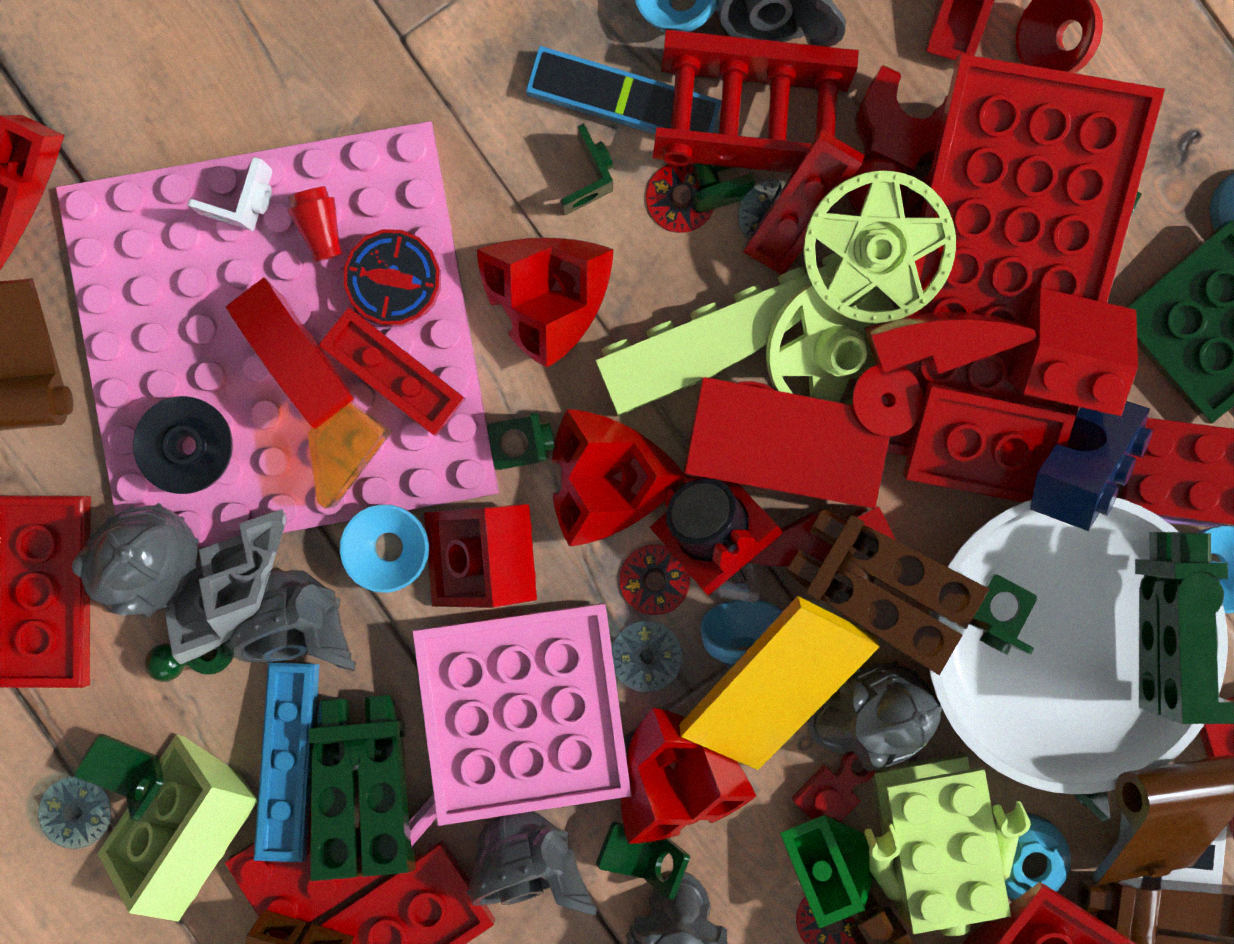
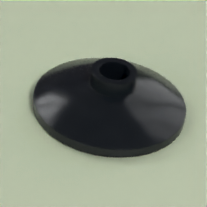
M177 396L164 399L145 412L134 433L133 452L141 473L154 486L170 493L190 494L210 487L225 473L232 457L233 438L226 419L214 406L198 398ZM189 436L196 442V449L190 455L186 454L182 449L183 440Z

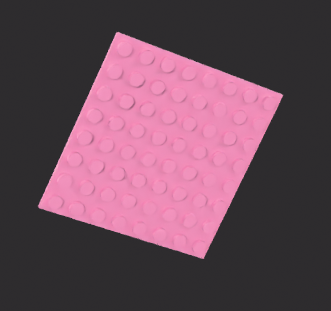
M431 121L56 187L115 515L129 509L131 505L136 507L160 503L179 517L183 516L185 518L184 521L191 528L195 538L199 540L197 547L202 548L240 536L239 523L283 509L287 518L283 533L350 521L360 511L381 504L395 505L406 510L499 494L434 129ZM254 157L262 159L272 169L269 181L272 189L271 200L264 214L259 213L254 232L200 215L187 206L190 198L235 213L252 159ZM326 186L329 197H335L339 244L342 255L314 262L311 251L287 211L291 208L288 196L304 190ZM382 229L403 230L418 236L433 251L441 269V291L434 307L420 319L403 327L382 326L366 319L350 303L344 288V266L351 249L365 236ZM265 277L285 297L302 325L314 336L318 344H320L349 307L466 399L439 434L434 436L322 349L349 389L354 400L317 429H314L270 374L225 306ZM177 396L198 398L214 406L226 419L233 438L232 457L225 473L210 487L190 494L170 493L154 486L141 473L133 452L134 433L145 412L156 403ZM190 436L182 442V449L186 454L190 455L196 449V442Z

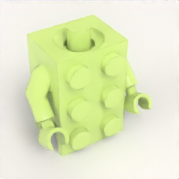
M964 753L890 766L888 770L884 768L877 769L872 780L882 836L874 837L871 828L866 829L864 832L869 845V870L886 896L894 900L895 908L912 933L919 934L941 930V933L947 936H960L971 930L970 924L1011 917L1005 880L1010 877L1019 836L1025 834L1031 826L1030 819L1021 801H1016L1015 809L1007 814L1004 813L1000 804L991 807L985 769L982 767L970 769L968 756Z

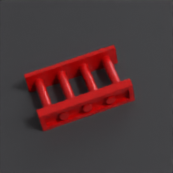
M666 29L661 72L673 73L675 75L671 127H656L652 159H661L675 166L699 163L793 173L811 146V143L786 141L790 87L813 88L818 91L815 138L821 129L835 137L837 95L839 91L848 92L858 69L859 50ZM696 76L720 78L723 81L719 134L690 131L694 78ZM744 81L767 83L771 86L767 139L738 136L742 82Z

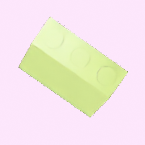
M176 734L159 759L164 783L139 821L130 819L129 809L127 808L97 854L129 913L179 922L218 861L225 854L227 847L243 823L249 818L258 802V798L239 772L186 737ZM149 781L142 792L141 798L147 790Z

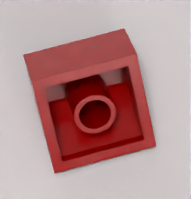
M1037 286L1026 321V325L1035 330L1037 339L1018 346L1007 382L1025 395L1122 416L1138 369L1136 310Z
M529 504L424 512L425 530L429 541L428 566L432 607L495 608L537 600Z

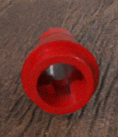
M326 186L304 190L288 196L291 208L287 211L311 251L314 262L342 255L339 244L335 197H329Z

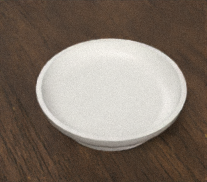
M1116 498L1108 516L1099 513L1089 531L1030 510L1031 500L1002 512L986 522L957 550L947 567L986 586L993 574L1000 575L1037 596V601L1017 637L1022 642L1034 647L1032 654L1030 655L1011 647L1008 655L979 641L983 632L969 625L967 629H961L929 610V616L963 635L940 676L929 669L930 677L944 714L955 732L980 759L998 772L1022 784L1054 793L1093 794L1115 790L1118 776L1123 772L1170 763L1193 741L1204 726V724H1181L1139 708V587L1144 575L1135 574V559H1150L1149 532L1178 531L1153 512L1121 498ZM1009 592L997 594L991 601V612L999 621L1011 619L1018 609L1016 598ZM1223 604L1219 611L1216 612L1219 692L1226 670L1228 652L1227 624Z

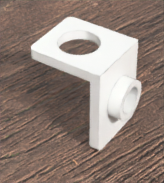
M256 157L252 159L235 213L190 198L187 206L200 215L254 232L259 213L264 214L271 200L272 189L269 181L272 169L262 159Z

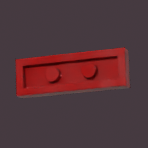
M821 129L747 241L743 253L781 275L786 273L803 249L806 228L815 208L835 186L855 175L863 164L864 154Z
M349 307L319 344L322 349L434 436L439 434L466 399Z

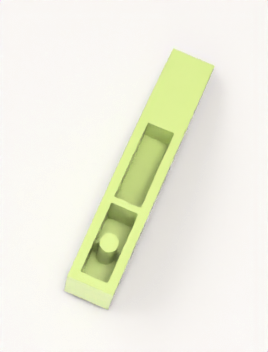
M833 253L821 259L824 267L818 269L821 278L834 275L842 258L841 256ZM802 266L777 277L780 285L763 291L760 284L736 293L733 295L736 303L722 309H718L716 302L696 309L689 313L692 321L674 328L672 321L652 327L645 331L648 339L630 346L628 339H624L601 349L604 357L596 360V366L616 415L620 416L701 382V377L710 378L746 359L767 345L770 329L778 312L792 295L805 285L811 283L805 267ZM799 308L787 324L784 333L801 320Z

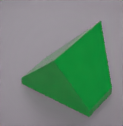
M826 815L780 833L796 877L819 929L865 910L874 877L869 870V845L864 833Z

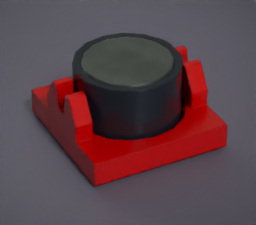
M685 476L681 479L683 484L681 489L677 492L672 489L667 491L665 500L666 513L649 528L706 595L709 596L783 532L738 483Z

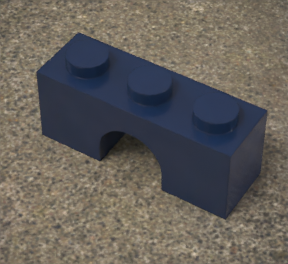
M1126 401L1122 416H1117L1081 407L1075 417L1069 446L1065 447L1056 444L1037 472L1030 510L1086 531L1090 530L1099 513L1108 516L1119 491V487H1116V485L1126 486L1136 463V458L1133 456L1142 458L1149 445L1153 430L1147 429L1145 426L1150 408Z

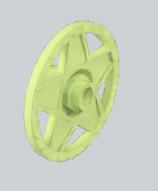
M895 171L865 172L844 180L835 186L815 208L804 236L803 256L805 268L816 292L824 302L838 313L861 322H890L917 312L938 294L953 266L956 252V235L949 210L939 195L927 184L915 177ZM871 183L859 216L827 213L830 207L846 193ZM900 184L922 195L935 210L938 217L905 218ZM816 239L842 257L828 288L824 285L816 265ZM943 245L938 270L927 288L923 291L915 261ZM877 286L899 307L889 310L868 311L853 308L849 305Z
M833 276L822 278L827 288ZM811 283L805 285L783 305L770 329L766 347V363L768 374L775 390L793 394L782 376H809L810 397L840 402L849 379H858L867 369L876 365L864 327L877 323L857 321L838 313L823 301ZM876 286L849 305L853 308L868 311L894 309L888 297ZM799 308L804 334L780 347L785 328ZM852 399L843 402L844 404L853 405Z

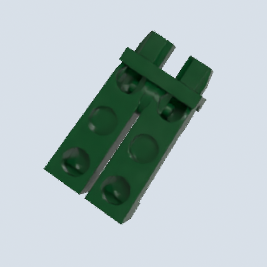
M1149 532L1150 559H1135V574L1144 575L1139 587V708L1181 724H1234V702L1220 698L1218 688L1216 612L1219 611L1224 600L1223 587L1218 579H1228V563L1211 561V533Z
M393 696L365 697L366 724L350 725L349 700L347 699L325 700L319 703L317 728H309V743H314L312 750L310 881L354 878L361 875L365 877L408 873L416 869L414 849L411 847L404 769L405 755L402 737H406L405 722L397 721V710Z

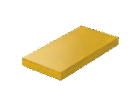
M797 596L679 724L681 737L759 770L880 647L876 635Z

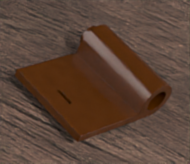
M31 278L0 281V431L62 425L65 423L67 415H70L73 411V396L69 387L63 384L34 280Z
M1220 755L1127 771L1120 774L1116 781L1115 793L1120 809L1130 825L1091 878L1095 885L1098 886L1148 875L1151 878L1166 876L1173 870L1192 867L1234 817V757L1231 755Z

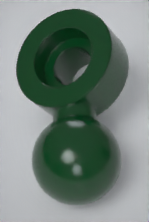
M227 640L216 647L217 655L215 658L207 659L201 655L193 660L179 664L172 656L171 645L163 643L154 646L147 653L144 664L147 674L152 679L159 682H168L177 678L186 666H190L200 674L211 675L219 673L232 662L234 656L230 648L227 647L229 642Z

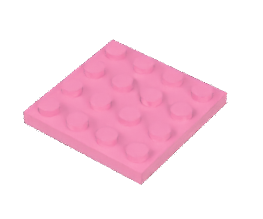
M605 603L413 630L438 826L631 796Z

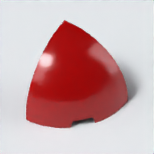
M566 238L517 239L477 249L480 276L490 304L492 306L502 305L512 322V329L508 332V335L521 350L537 363L546 368L556 363L578 343L588 330L602 304L609 284L614 249L592 242Z
M571 409L566 410L561 420L554 443L555 450H553L552 462L561 466L562 489L559 492L553 493V503L559 526L569 546L592 543L630 527L666 500L667 491L669 489L675 491L681 484V479L686 476L673 459L660 447L639 432L618 421L599 414Z
M652 708L638 726L629 745L626 760L631 796L621 798L622 820L628 844L652 842L678 836L681 833L680 830L686 825L694 824L699 820H708L709 823H714L737 811L757 797L750 781L737 761L681 737L679 724L685 717L674 712Z

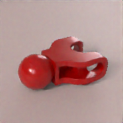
M882 65L873 78L855 116L856 130L864 145L863 164L855 175L882 170L910 175L916 166L926 165L933 161L948 95L945 96L943 103L934 110L932 116L924 119L911 117L901 109L896 98L899 82L902 77L900 72ZM871 183L847 193L853 209L858 213L861 212ZM900 184L902 203H904L908 187Z

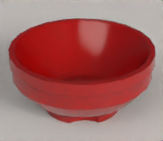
M1032 0L1024 10L1016 32V48L1022 64L1076 73L1086 66L1094 56L1103 33L1102 14L1096 1ZM1078 22L1082 27V38L1074 49L1066 50L1062 43L1063 33L1068 25Z

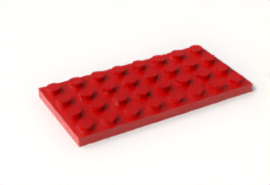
M957 54L928 181V186L943 200L953 220L956 235L955 258L951 272L938 294L922 309L909 316L924 313L966 312L994 315L1026 324L1037 286L1108 302L1165 89L984 57ZM924 199L920 217H938L935 210ZM943 245L915 261L923 291L927 288L938 270ZM1018 346L938 374L928 365L926 358L902 366L916 377L922 388L923 397L929 382L1069 410L1075 415L1079 409L1078 406L1025 395L1007 382ZM916 424L903 434L891 436L887 453L908 456Z

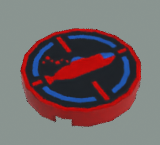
M382 229L365 236L351 249L344 266V288L350 303L366 319L382 326L403 327L420 319L434 307L441 291V269L433 251L418 236L403 230Z

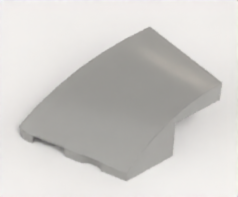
M283 509L239 523L240 536L199 549L201 561L196 562L197 568L185 584V590L180 591L168 603V607L164 608L172 656L179 664L193 660L229 640L236 629L258 611L287 521Z

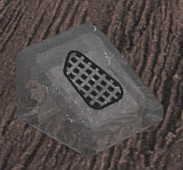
M747 563L711 595L754 603L759 601V570L757 564Z

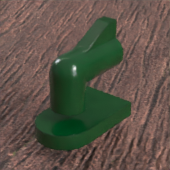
M693 163V170L701 189L693 198L696 209L698 211H709L735 202L755 201L758 195L755 189L753 173L721 183L717 173L734 167Z

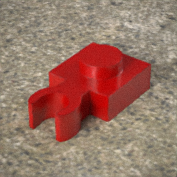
M853 751L843 755L840 768L835 773L823 764L791 798L812 820L826 815L842 822L861 802L852 789L858 784L868 782L874 776L876 770L867 771L864 769L861 772H853L851 765L858 756Z

